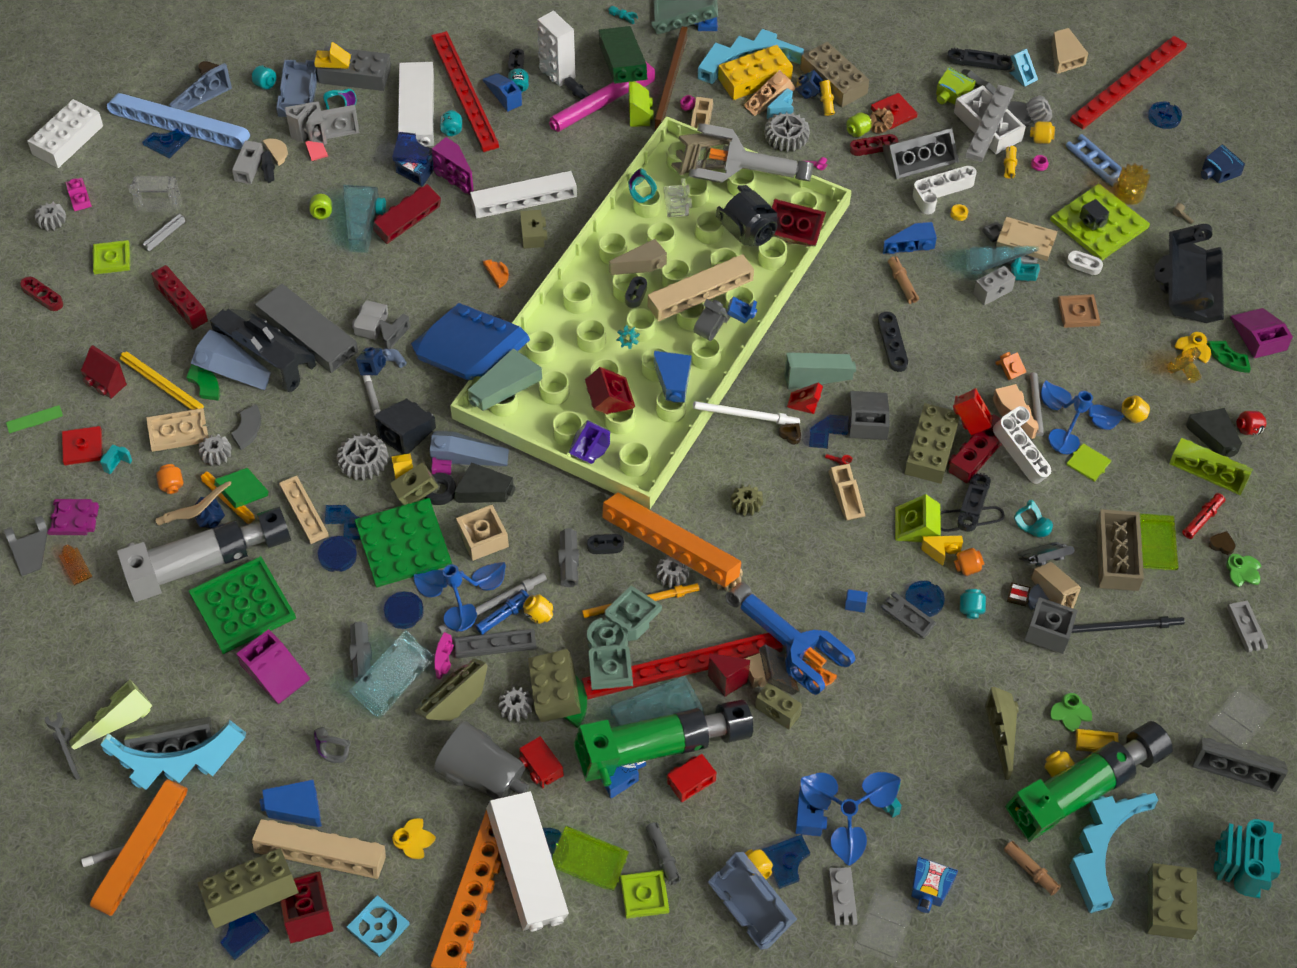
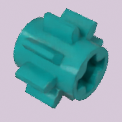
M625 325L624 331L619 330L617 332L620 337L616 341L621 342V348L628 346L631 349L632 343L635 345L639 343L636 338L640 333L635 332V327L628 329V326ZM627 334L630 335V339H629V340L626 339V337H627L626 335H627Z

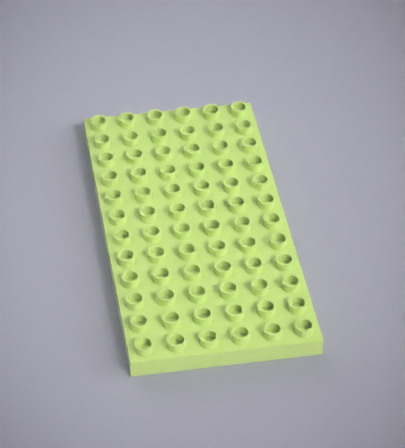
M667 116L512 322V324L520 326L528 334L530 341L518 352L542 367V380L482 411L478 407H473L468 398V389L481 378L480 376H475L473 380L467 382L450 405L452 419L614 494L619 492L649 510L714 413L693 409L694 401L719 405L850 205L851 190L814 175L811 176V181L795 179V176L791 178L742 168L722 183L693 178L689 176V173L680 175L671 166L672 163L682 162L676 156V151L682 150L684 152L686 148L679 140V136L702 132L697 131L695 127ZM723 145L710 146V148L722 150ZM701 147L698 160L704 159L706 147ZM745 148L746 151L754 152L752 150ZM640 168L644 169L657 185L653 198L644 203H638L632 198L628 185L631 176ZM724 169L712 170V171H717V172H722V173H725V172H726V171H724ZM645 179L635 186L636 192L643 198L651 194V188ZM738 185H747L752 190H755L771 207L774 199L824 211L826 215L816 247L785 243L777 237H772L761 246L747 247L739 242L716 217L717 207L720 206L724 209L727 203L740 192L737 189ZM653 239H656L667 252V265L652 272L611 275L609 273L610 260ZM743 254L754 268L753 281L709 300L719 301L726 310L733 296L747 304L755 300L757 301L755 317L753 319L750 318L744 324L729 316L728 322L722 324L712 341L693 332L697 320L705 309L703 306L704 302L659 322L648 308V295L653 291L663 289L670 284L677 283L686 277H691L700 271L712 268L733 257ZM634 277H644L647 280L645 296L639 307L630 308L625 304V293ZM625 325L628 326V329L635 327V332L640 333L636 338L639 343L637 345L632 343L631 349L628 346L621 348V342L616 341L620 337L617 332L619 330L624 331ZM627 334V335H626V336H627L626 339L629 340V339H630V335ZM654 351L692 355L685 403L672 402L665 399L654 368ZM599 367L626 377L636 407L611 414L596 411L591 405L592 402L587 391L585 379ZM587 420L610 431V445L608 449L593 464L569 453L576 432Z

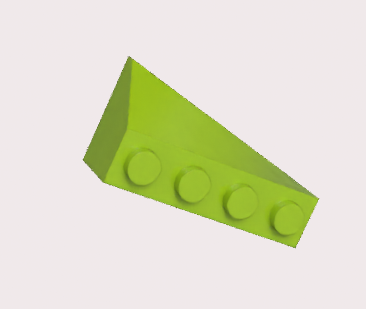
M1183 438L1180 439L1169 463L1240 496L1253 471L1252 468Z

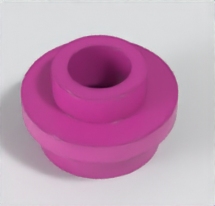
M691 95L684 96L680 101L682 110H692L695 107L696 99Z
M1043 155L1035 156L1031 162L1032 168L1037 171H1044L1049 165L1047 158Z

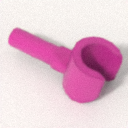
M821 157L818 162L806 161L814 163L813 166H816L821 171L828 165L825 164L827 162L825 157Z

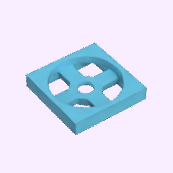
M377 895L347 926V930L380 957L410 924L409 921ZM375 908H384L387 911L381 918H375L370 914ZM393 918L397 919L395 933L387 928V924ZM362 920L370 925V929L364 936L359 931V924ZM376 923H381L383 925L381 930H376L374 928ZM380 935L386 939V941L380 943L371 942L376 936Z

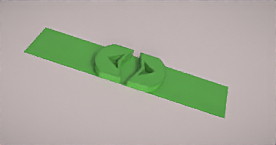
M60 405L8 421L6 424L10 434L62 417L63 414Z

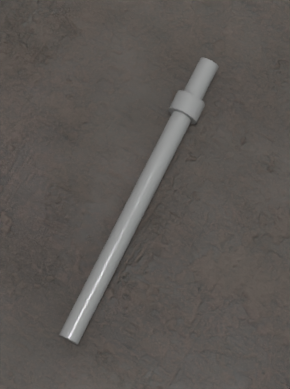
M542 573L532 579L528 578L522 581L520 585L475 608L477 615L505 602L508 598L510 599L518 595L521 589H524L526 592L534 589V586L547 580L545 574ZM445 623L438 627L441 634L450 630Z

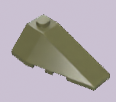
M991 687L985 708L1005 780H1010L1013 771L1017 713L1019 712L1018 703L1013 700L1011 693L997 687Z

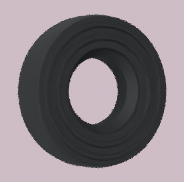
M442 472L432 474L436 483L444 484L447 489L442 494L431 492L424 498H430L433 505L449 503L455 497L456 483L454 479Z

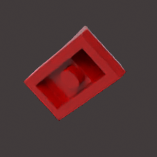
M818 382L791 392L787 407L814 414L817 403L821 398L823 386Z

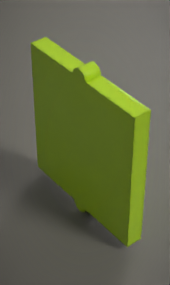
M1083 443L1076 452H1073V456L1066 465L1095 482L1102 473H1105V469L1111 460Z

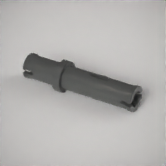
M653 822L648 824L646 831L658 856L659 867L663 869L668 884L674 885L681 881L675 866L676 860L670 854L659 823Z

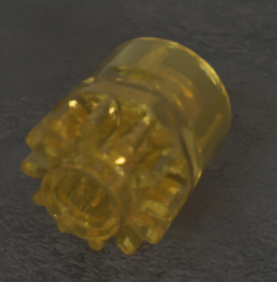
M1136 163L1132 166L1127 164L1126 168L1122 167L1114 191L1115 196L1127 205L1140 203L1144 198L1150 174H1147L1148 169H1143V165L1138 166Z

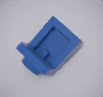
M733 296L729 301L726 313L745 324L750 318L753 319L755 317L757 301L753 300L750 304H747Z

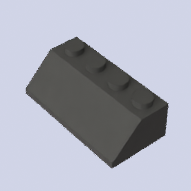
M944 128L882 145L885 161L896 179L959 162L952 128Z
M204 717L127 732L124 742L125 746L135 750L152 753H170L201 744L211 738L214 733L211 718Z
M1201 737L1197 745L1193 768L1273 792L1278 790L1288 772L1286 763L1276 757H1267L1252 750L1240 749L1232 744H1224L1212 738Z

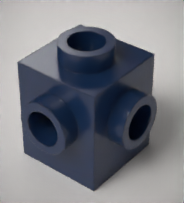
M813 70L799 76L795 89L805 99H808L821 92L820 82L824 80Z
M367 347L356 359L360 375H378L386 365V358L383 355L382 348Z
M200 497L199 500L195 503V505L201 502L205 497ZM215 498L200 514L195 516V519L200 527L213 528L219 525L225 514Z

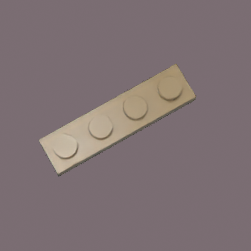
M294 476L280 482V488L310 544L329 537L299 478Z

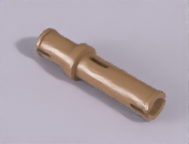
M894 256L888 260V264L893 271V277L898 280L909 304H912V302L916 303L919 297L906 275V269L902 267L897 256L895 258Z
M1014 841L1007 844L1004 851L1033 877L1035 883H1039L1051 896L1061 888V885L1047 874L1048 871L1033 861Z

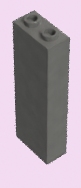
M283 284L274 288L255 304L259 317L265 319L272 327H277L284 335L290 336L299 345H304L309 352L314 354L315 361L330 373H333L358 353L357 342Z

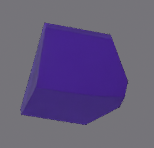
M587 420L576 432L569 453L593 464L608 449L610 445V431Z

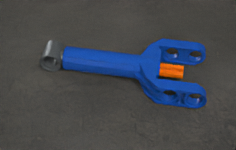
M740 582L726 593L725 598L730 606L736 608L741 605L740 609L786 647L785 665L787 673L812 694L817 695L823 691L825 683L822 676L802 659L804 657L807 658L819 669L827 661L813 650L815 646L839 666L849 667L855 662L854 653L830 632L811 630L800 633L752 594L750 587L746 583ZM827 642L832 645L833 649L827 645ZM842 655L846 656L848 661H846ZM813 681L818 684L819 688L814 685Z

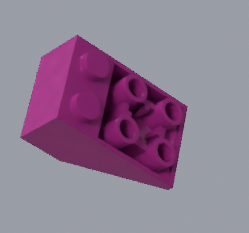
M445 137L432 148L434 172L437 176L445 178L451 185L459 187L462 192L471 195L470 192H474L472 171L459 145Z
M1264 308L1230 316L1231 321L1254 359L1287 351L1293 338L1292 334L1284 322Z
M269 629L236 654L240 666L277 704H280L310 680V677L284 644Z

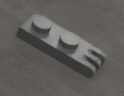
M892 592L891 596L896 601L894 602L888 598L886 602L891 607L889 608L883 604L881 608L925 639L936 625V622L900 595Z

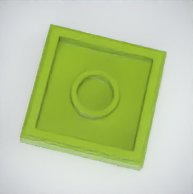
M129 240L93 244L94 275L130 271Z
M663 870L620 876L626 919L669 913Z

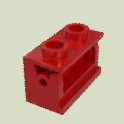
M976 388L959 397L955 396L953 410L956 415L961 417L965 430L968 429L969 433L973 435L992 427L993 417Z
M541 736L519 748L520 757L518 759L531 772L530 777L535 784L539 783L542 789L544 788V783L549 785L564 776L563 766Z
M700 754L697 757L693 756L688 759L683 766L673 768L667 775V784L670 785L682 803L716 782L717 772L704 755Z

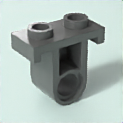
M706 299L703 304L705 309L697 320L693 332L712 341L722 324L727 323L730 317L726 313L727 310L722 307V303L717 300L710 301Z

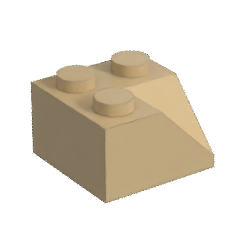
M493 505L456 518L465 547L472 561L509 547L508 534Z

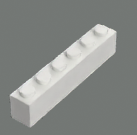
M571 171L470 192L471 204L477 219L577 197V185Z

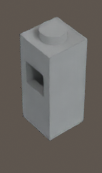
M245 140L232 169L235 182L252 183L262 160V143Z

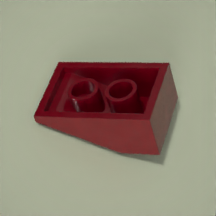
M774 199L772 208L777 212L778 226L773 237L780 238L785 243L816 247L826 212Z
M320 871L294 878L298 893L281 900L284 923L290 944L333 932L332 919Z

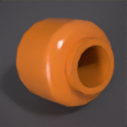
M173 464L161 466L160 470L156 473L159 489L167 492V494L177 493L178 489L184 484L180 468L175 467Z
M974 548L958 552L956 555L957 560L954 561L957 572L962 571L964 576L980 572L982 565H985L980 551H976Z

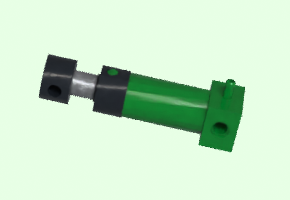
M741 699L718 704L715 714L704 716L700 708H693L610 727L608 720L580 725L573 745L585 782L602 779L604 786H610L612 783L610 776H614L617 767L680 753L685 754L703 750L708 747L709 738L720 736L725 743L749 739L753 735V719L748 704L745 700Z
M1148 721L1126 736L1127 744L1124 746L1115 741L1104 745L1092 752L1088 757L1043 782L1039 779L1018 791L1006 804L1005 808L1028 842H1031L1053 829L1061 819L1135 778L1137 764L1149 768L1168 757L1173 752L1167 732L1158 723Z

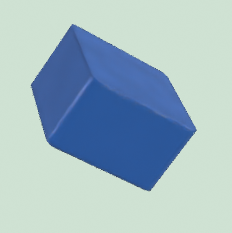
M848 589L845 610L865 613L868 592Z

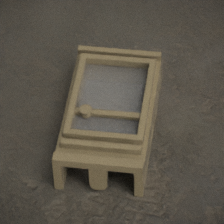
M703 133L679 136V140L686 148L684 152L682 150L676 151V156L682 162L672 163L671 166L680 175L689 173L690 169L697 168L706 170L724 169L726 161L709 158L711 148L728 151L731 140L708 136Z

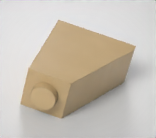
M1066 28L1054 32L1052 50L1055 72L1058 74L1086 65L1088 52L1071 30Z
M1052 562L1037 566L1034 569L1032 580L1035 585H1040L1049 601L1074 608L1081 587Z

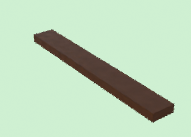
M682 26L679 32L655 117V131L666 116L687 41L688 27Z

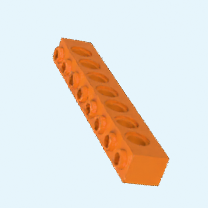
M487 809L431 968H466L467 961H465L467 953L471 954L473 950V935L479 932L481 926L480 915L486 912L488 905L486 898L488 893L491 894L495 885L493 878L495 873H499L502 861H499L501 856L496 839L490 836L493 833ZM486 852L494 853L492 856L489 857L484 856V853ZM480 871L487 872L484 876L477 875ZM475 890L480 892L477 896L470 895ZM467 910L473 911L470 916L463 915ZM460 930L466 931V934L463 936L455 935ZM454 950L459 952V954L455 957H451L448 955L451 951Z

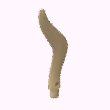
M231 482L220 485L194 506L165 513L163 516L156 518V523L162 525L176 519H190L197 516L219 493L230 486Z

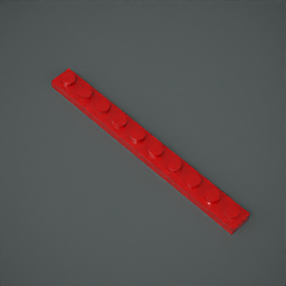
M445 31L431 35L435 48L482 151L486 152L499 148V142L448 32Z
M1173 36L1072 115L1070 121L1083 130L1183 51L1187 43Z
M764 633L631 666L633 686L592 690L591 676L582 678V684L584 685L588 700L708 670L710 653L745 659L762 652L765 656L782 652L783 647L771 634Z

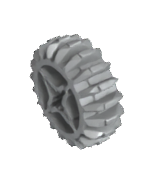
M786 111L785 114L780 112L779 115L774 114L772 118H769L765 124L764 135L766 142L769 143V146H773L774 150L779 148L780 152L783 149L788 152L791 149L794 152L796 148L800 150L808 142L810 129L808 122L805 121V118H801L800 114L794 115V112L788 114Z
M360 433V436L356 437L353 434L352 439L346 438V442H341L336 458L338 467L342 470L343 474H347L349 478L354 476L356 481L359 477H362L364 481L365 477L369 476L372 479L373 474L379 476V471H384L389 455L382 439H378L376 435L371 437L369 433L366 436Z

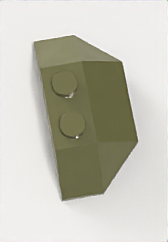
M474 658L469 664L463 665L452 672L421 700L418 708L415 709L416 714L430 720L452 721L459 717L461 712L473 704L482 694L487 664Z

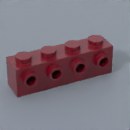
M428 184L424 187H419L415 190L414 194L404 197L400 204L390 207L383 216L379 215L374 220L373 230L388 244L438 209L441 197Z

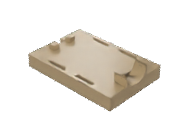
M1006 217L996 246L1048 261L1058 231Z
M203 408L146 417L152 452L202 443L204 438L208 439L207 426H203L206 424Z

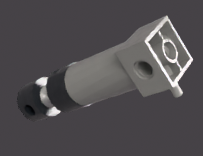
M280 506L258 513L257 518L259 522L246 525L243 528L238 527L236 520L149 550H147L144 542L136 545L129 543L127 548L118 550L117 553L134 601L138 602L162 594L160 588L162 584L248 557L246 549L251 545L253 546L264 541L269 549L291 541Z

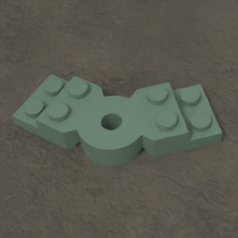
M630 586L605 610V620H602V618L595 620L587 630L592 690L633 686L628 641L637 640L649 628V622L662 611L661 604L633 586Z

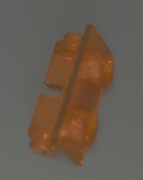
M70 545L63 546L62 555H59L74 586L92 578L78 548L74 549Z

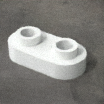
M1072 251L1068 255L1067 264L1073 269L1091 275H1097L1102 270L1103 262L1097 257L1080 251Z

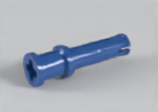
M521 589L518 595L512 599L508 598L505 605L478 624H475L478 632L484 635V633L511 614L517 615L529 597L527 592Z

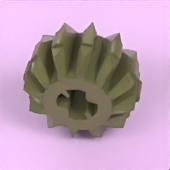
M750 483L747 487L741 484L740 489L735 488L734 493L731 495L732 509H736L737 514L743 512L744 517L747 513L753 516L754 512L759 513L763 505L762 491H758L757 486L751 488Z

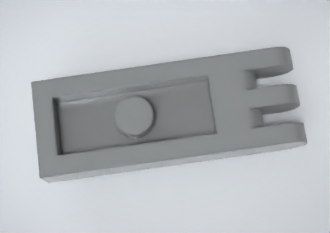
M1243 601L1229 604L1227 609L1246 652H1252L1253 649L1254 651H1259L1260 646L1262 650L1267 649V642L1249 602Z
M851 867L829 868L835 926H840V917H843L844 925H849L848 917H852V925H857Z

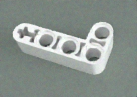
M964 166L917 180L914 184L912 197L922 213L932 214L935 211L938 197L973 187L976 169L972 166Z
M1019 406L1003 416L993 426V432L1032 483L1038 484L1051 474V467L1021 428L1029 420L1030 413L1025 407Z

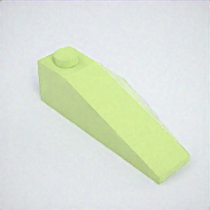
M131 680L127 681L110 697V705L100 708L96 712V720L94 722H87L69 741L71 747L75 750L136 721L140 717H145L152 707L150 701Z

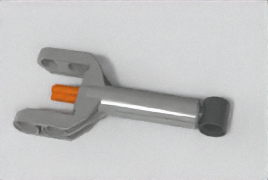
M702 123L698 124L697 131L702 132L704 135L729 139L731 142H729L728 151L711 148L709 158L726 161L725 173L697 168L690 169V177L722 183L744 168L791 178L795 176V179L811 181L814 163L798 161L797 164L796 160L746 151L733 129Z

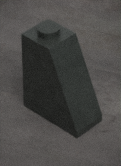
M1225 408L1189 415L1186 422L1187 429L1213 452L1227 457H1233L1238 454L1242 442Z
M471 462L454 491L455 499L458 503L506 502L508 497H512L515 492L513 477Z

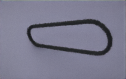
M997 506L983 507L982 510L997 509L1002 513V516L997 520L978 523L977 526L1002 521L1005 517L1004 511ZM961 509L940 511V514L960 512ZM958 527L951 529L941 528V531L944 532L960 530Z

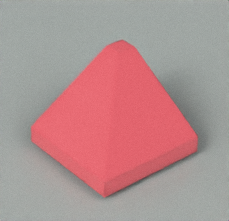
M305 142L311 161L328 157L323 143Z

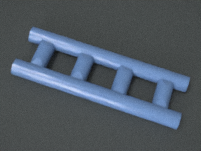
M1083 134L1079 135L1078 140L1080 142L1075 145L1070 141L1066 143V148L1110 186L1115 187L1118 183L1115 180L1119 177L1125 180L1130 177V174ZM1086 146L1092 152L1085 155L1080 149ZM1098 156L1104 162L1097 165L1091 159ZM1108 166L1115 171L1111 175L1104 171Z

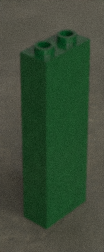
M631 26L599 29V45L614 84L648 80L647 64Z

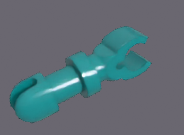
M610 6L608 9L609 14L617 15L620 19L625 18L631 24H635L632 18L638 19L635 12H627L624 9L619 10L615 6Z

